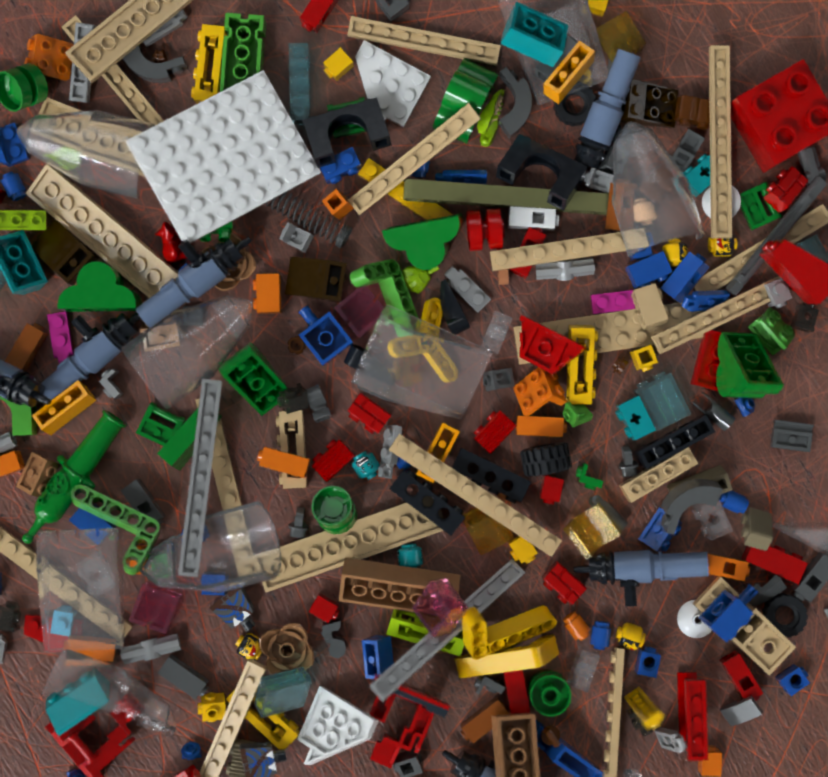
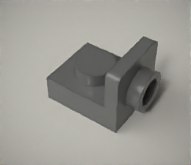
M512 368L484 372L483 385L486 391L515 387Z
M490 675L478 676L474 683L476 687L475 693L480 694L484 685H486L488 691L494 694L496 692L502 694L505 689L503 682Z

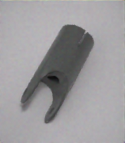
M701 391L711 401L710 408L702 409L695 402L692 401V403L719 428L726 431L730 427L729 425H732L735 421V417L709 395Z
M599 495L589 499V504L597 516L615 535L626 527L628 522L611 504L604 501Z

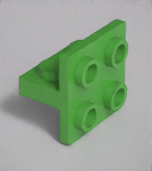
M771 307L748 325L750 331L753 334H757L761 343L772 356L781 349H786L795 336L792 327L785 324L780 314Z

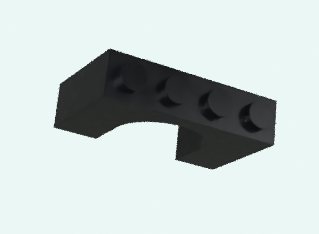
M377 97L366 99L360 103L350 104L337 110H330L317 116H310L303 120L317 168L336 163L330 143L331 137L338 128L344 125L354 124L362 127L368 134L373 151L392 146Z
M519 134L499 163L496 177L513 185L526 167L531 165L546 166L557 177L556 182L549 191L547 203L564 211L584 180L588 167L566 157L562 153L550 149L546 145H542L529 137Z

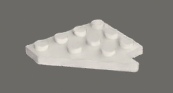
M364 40L355 59L367 99L377 97L385 122L389 119L404 128L431 76Z
M319 686L297 738L298 741L310 748L304 764H315L370 740L379 720L326 687Z

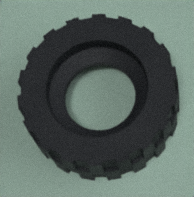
M578 82L560 104L553 102L555 115L559 118L560 122L567 126H580L585 123L593 101H596V96L588 85ZM578 95L583 99L584 108L581 112L571 113L566 109L565 102L569 96Z
M778 594L776 597L765 602L764 608H762L763 616L785 637L790 638L798 635L807 624V609L804 607L803 602L792 595ZM782 606H788L794 612L792 622L787 625L778 623L775 617L777 609Z

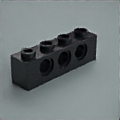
M701 415L634 452L643 468L648 469L715 433V430L707 415Z
M463 448L460 449L451 467L463 476L471 478V481L481 487L482 484L488 486L489 492L496 495L500 492L506 495L505 499L514 504L516 501L522 502L531 481ZM470 463L478 465V471L474 474L469 473L467 470ZM489 471L495 474V479L492 482L485 480V474ZM505 480H511L512 488L510 490L502 488V483Z
M408 469L407 472L403 470L389 489L452 536L465 519V516L462 515L464 511L457 505L453 507L447 503L449 499L441 493L438 495L431 491L433 487L425 481L420 483L416 480L418 476ZM410 484L418 486L419 490L415 495H411L407 491V487ZM425 496L433 497L434 503L431 506L423 504L422 501ZM447 508L449 515L446 518H441L438 515L439 509Z

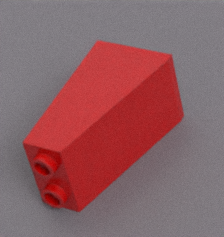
M786 239L770 240L762 247L763 251L759 255L806 304H820L828 296V263Z

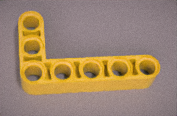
M543 605L487 627L478 609L471 607L462 614L463 643L473 659H480L552 630L556 626L557 620L548 607Z
M552 634L542 636L527 646L503 649L480 659H473L470 654L461 655L454 659L459 678L538 668L546 665L558 656L559 650L556 637Z

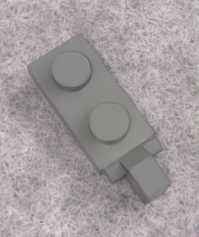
M386 425L383 434L384 442L380 454L381 462L378 467V477L392 479L393 467L397 465L398 456L389 451V448L398 434H402V426Z

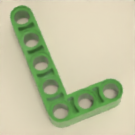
M394 259L366 264L350 273V280L356 287L379 284L398 337L418 334L420 320L400 266ZM425 340L421 344H427V341Z
M84 485L75 486L71 491V497L76 507L136 535L123 558V568L127 574H137L159 537V522ZM79 493L86 495L83 499L76 498V495ZM95 502L103 503L99 508L93 506ZM119 510L121 513L118 516H113L111 512ZM135 518L138 520V523L132 525L128 521ZM151 526L156 528V531L153 533L146 531ZM140 543H143L147 546L144 550H139L136 548V546ZM130 560H134L137 562V565L129 567L127 563Z

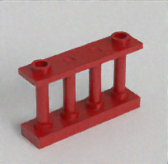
M677 672L679 734L683 736L688 747L686 749L687 760H708L706 680L697 679V672Z

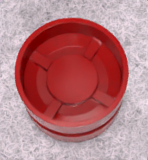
M500 208L487 209L485 220H482L480 210L467 211L469 251H482L483 242L486 239L489 250L502 249L505 230Z

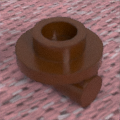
M553 725L543 728L541 732L542 741L547 745H553L554 748L560 746V731Z

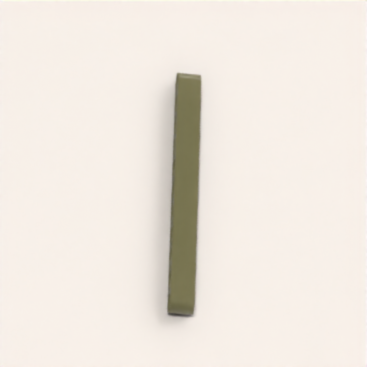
M406 179L404 180L403 200L510 208V206L556 209V212L607 215L609 194L576 191L563 211L547 203L551 189Z

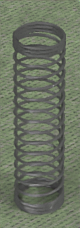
M287 192L282 194L274 208L273 204L276 198L269 205L266 203L267 207L271 205L272 210L277 208V213L282 211V216L287 214L288 219L293 217V222L298 220V225L303 223L304 228L309 226V231L314 229V234L320 231L319 236L323 237L325 235V240L330 238V243L336 240L335 246H338V248L344 246L352 231V227L349 225L345 227L346 224L344 223L340 232L332 241L333 235L340 224L339 220L332 233L327 237L328 231L335 220V217H333L328 228L321 235L323 227L330 216L328 214L324 223L316 232L324 211L321 213L316 224L310 229L319 208L316 209L312 219L305 226L314 205L310 207L306 217L300 223L301 216L307 208L308 202L304 205L300 215L294 220L303 199L300 200L296 210L289 217L291 208L294 206L298 196L294 198L290 208L284 214V209L291 199L292 193H290L284 206L279 211V205Z

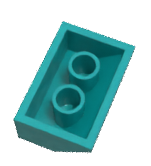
M516 1L503 30L500 44L554 67L564 52L569 25Z
M24 230L0 236V268L12 294L25 295L40 290L48 280Z
M93 667L91 670H85L75 681L65 684L59 692L50 694L46 700L45 710L56 733L60 736L109 702V683Z

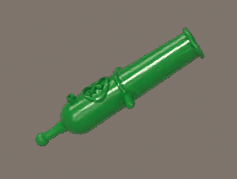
M103 410V416L69 459L62 455L57 457V461L62 465V468L52 476L46 489L36 500L34 505L36 519L30 530L23 535L22 540L24 543H32L34 536L44 524L58 522L72 504L71 491L75 486L85 485L91 489L95 488V483L90 480V475L121 429L127 427L121 419L109 411Z

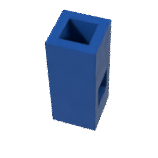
M689 251L660 289L681 304L685 295L690 293L709 269V266L704 263L707 259L699 253L694 255Z

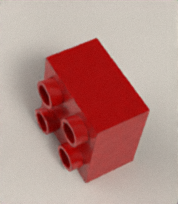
M802 59L736 97L731 102V119L764 174L828 137V100L805 60Z

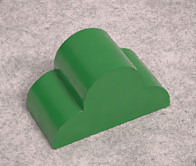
M463 59L447 87L432 129L436 130L468 103H470L480 117L499 74L467 59ZM476 123L456 140L467 144Z
M461 213L388 227L382 230L384 240L390 247L396 250H406L407 258L413 266L421 270H430L437 267L446 258L449 251L448 241L452 240L461 231L463 215Z
M91 262L83 266L79 271L77 285L66 288L60 294L57 309L66 312L136 311L135 308L143 302L135 291L124 287L123 277L117 270L102 262Z
M721 332L718 341V358L720 363L716 373V385L719 394L722 397L763 398L766 394H778L784 384L757 334Z
M249 342L218 368L220 374L261 416L292 393L265 356L252 342Z

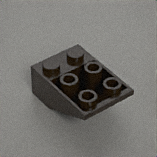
M633 79L625 100L626 104H623L621 107L623 116L620 122L675 128L674 118L678 90Z
M56 219L31 245L33 251L67 284L72 286L77 282V276L82 267L88 263L95 262L99 258Z
M290 257L285 295L342 303L347 263Z

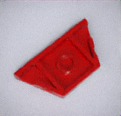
M524 315L520 316V321H522L520 358L551 374H556L586 349L585 346Z

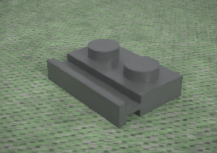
M773 420L774 426L772 428L770 447L810 452L812 428L814 425Z

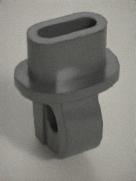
M629 446L621 447L623 461L619 463L618 467L622 470V477L638 475L637 467L639 464L633 460Z
M297 507L295 521L289 524L291 537L305 538V533L309 529L307 523L304 522L305 507Z

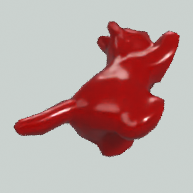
M163 222L162 227L155 235L162 238V253L165 261L171 265L182 259H187L178 247L181 244V240L174 226Z

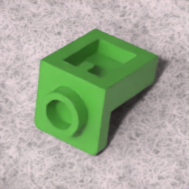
M571 402L565 404L562 413L564 419L573 428L592 420L593 414L585 404L572 405Z

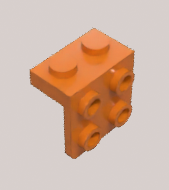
M36 34L28 40L27 50H29V54L25 58L24 64L31 63L36 65L44 76L67 81L70 78L72 61L66 56L65 52L74 44Z
M538 367L515 385L514 392L523 415L530 416L548 401L560 406L567 402L564 396V389L559 384L557 373L551 374Z

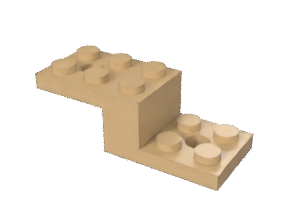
M718 576L692 604L703 613L724 589L734 596L738 597L739 594L722 577ZM748 603L747 608L754 614L751 616L749 623L742 626L731 641L740 647L770 676L796 647L767 618ZM772 643V649L769 652H764L765 644Z

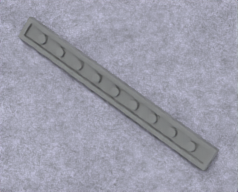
M202 379L178 575L198 577L222 386V381Z
M511 559L369 687L382 702L386 700L462 631V614L466 609L475 607L481 614L525 574L523 569Z

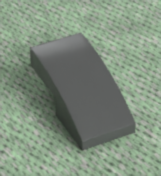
M688 128L669 161L670 164L685 172L705 137Z
M775 575L763 587H760L758 584L753 586L758 591V594L752 598L749 604L753 607L763 604L776 597L787 587Z
M752 695L739 702L734 701L720 709V712L730 726L747 722L763 713Z

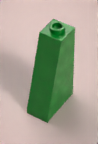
M199 407L157 453L170 466L179 471L182 470L193 455ZM218 413L217 423H218V421H219V420L221 419V417H222L219 413Z

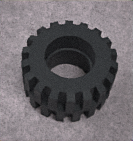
M565 442L529 447L520 452L523 471L526 476L553 474L572 467L568 443Z

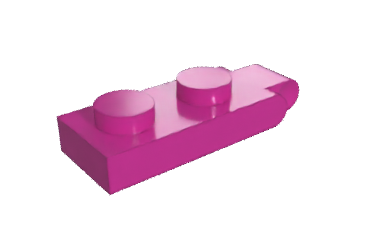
M633 290L591 295L592 314L636 309L631 297Z
M68 312L47 315L54 358H58L59 364L68 356L74 355Z

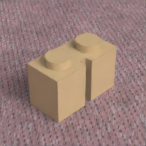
M654 283L633 290L631 297L636 311L640 310L641 312L638 314L643 330L666 324L669 311L667 306H664L662 303L663 295L661 289L657 288Z

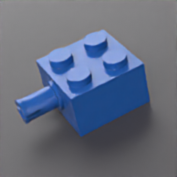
M308 305L298 312L309 325L299 336L322 366L328 364L354 344L330 311L321 318H317Z
M748 584L737 597L724 589L698 618L725 642H728L735 638L737 631L751 620V616L754 613L747 608V604L758 594V591Z

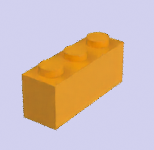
M579 40L544 82L543 94L557 104H560L593 64L595 51Z
M77 380L52 399L49 405L46 404L35 412L32 417L42 431L52 435L97 400L88 387Z
M441 422L427 452L444 463L460 431ZM417 469L416 475L434 483V479Z

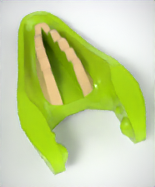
M504 89L498 90L493 95L490 102L482 110L481 119L477 123L478 133L481 134L480 143L483 147L490 146L495 138L498 129V119L502 111L501 107L503 106Z

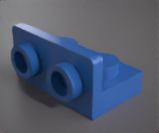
M14 122L1 127L0 163L11 167L30 160L18 125Z
M659 507L638 539L655 551H661L662 553L663 551L666 552L670 547L672 537L677 536L680 532L682 522L679 520L674 535L666 533L661 524L662 517L666 513Z

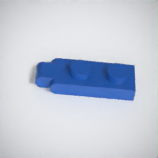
M444 170L443 173L435 174V181L487 185V170Z
M727 290L693 291L692 295H685L681 306L690 312L706 311L728 300L730 293Z

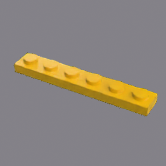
M368 158L358 175L371 182L386 169ZM404 181L387 193V195L425 220L453 215L437 203L403 200Z
M639 686L624 696V699L647 729L650 727L655 728L662 722L663 714Z

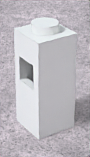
M512 206L509 208L508 228L528 229L530 227L540 228L544 231H553L555 226L559 224V215H556V209Z

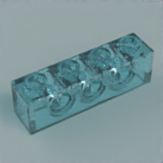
M289 43L290 118L294 125H304L303 120L311 116L310 49L308 43Z

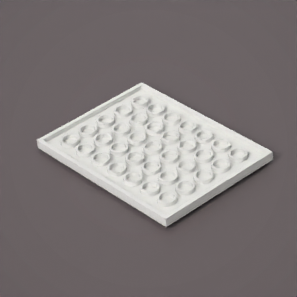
M264 70L126 140L128 148L182 241L187 239L190 243L321 173Z

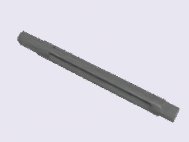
M815 177L727 285L726 289L731 294L737 295L765 261L759 255L763 251L762 247L770 240H782L825 188L827 183L821 177Z

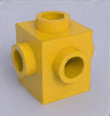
M209 692L204 694L203 697L201 696V702L197 703L198 714H202L203 722H215L223 719L226 712L224 692Z

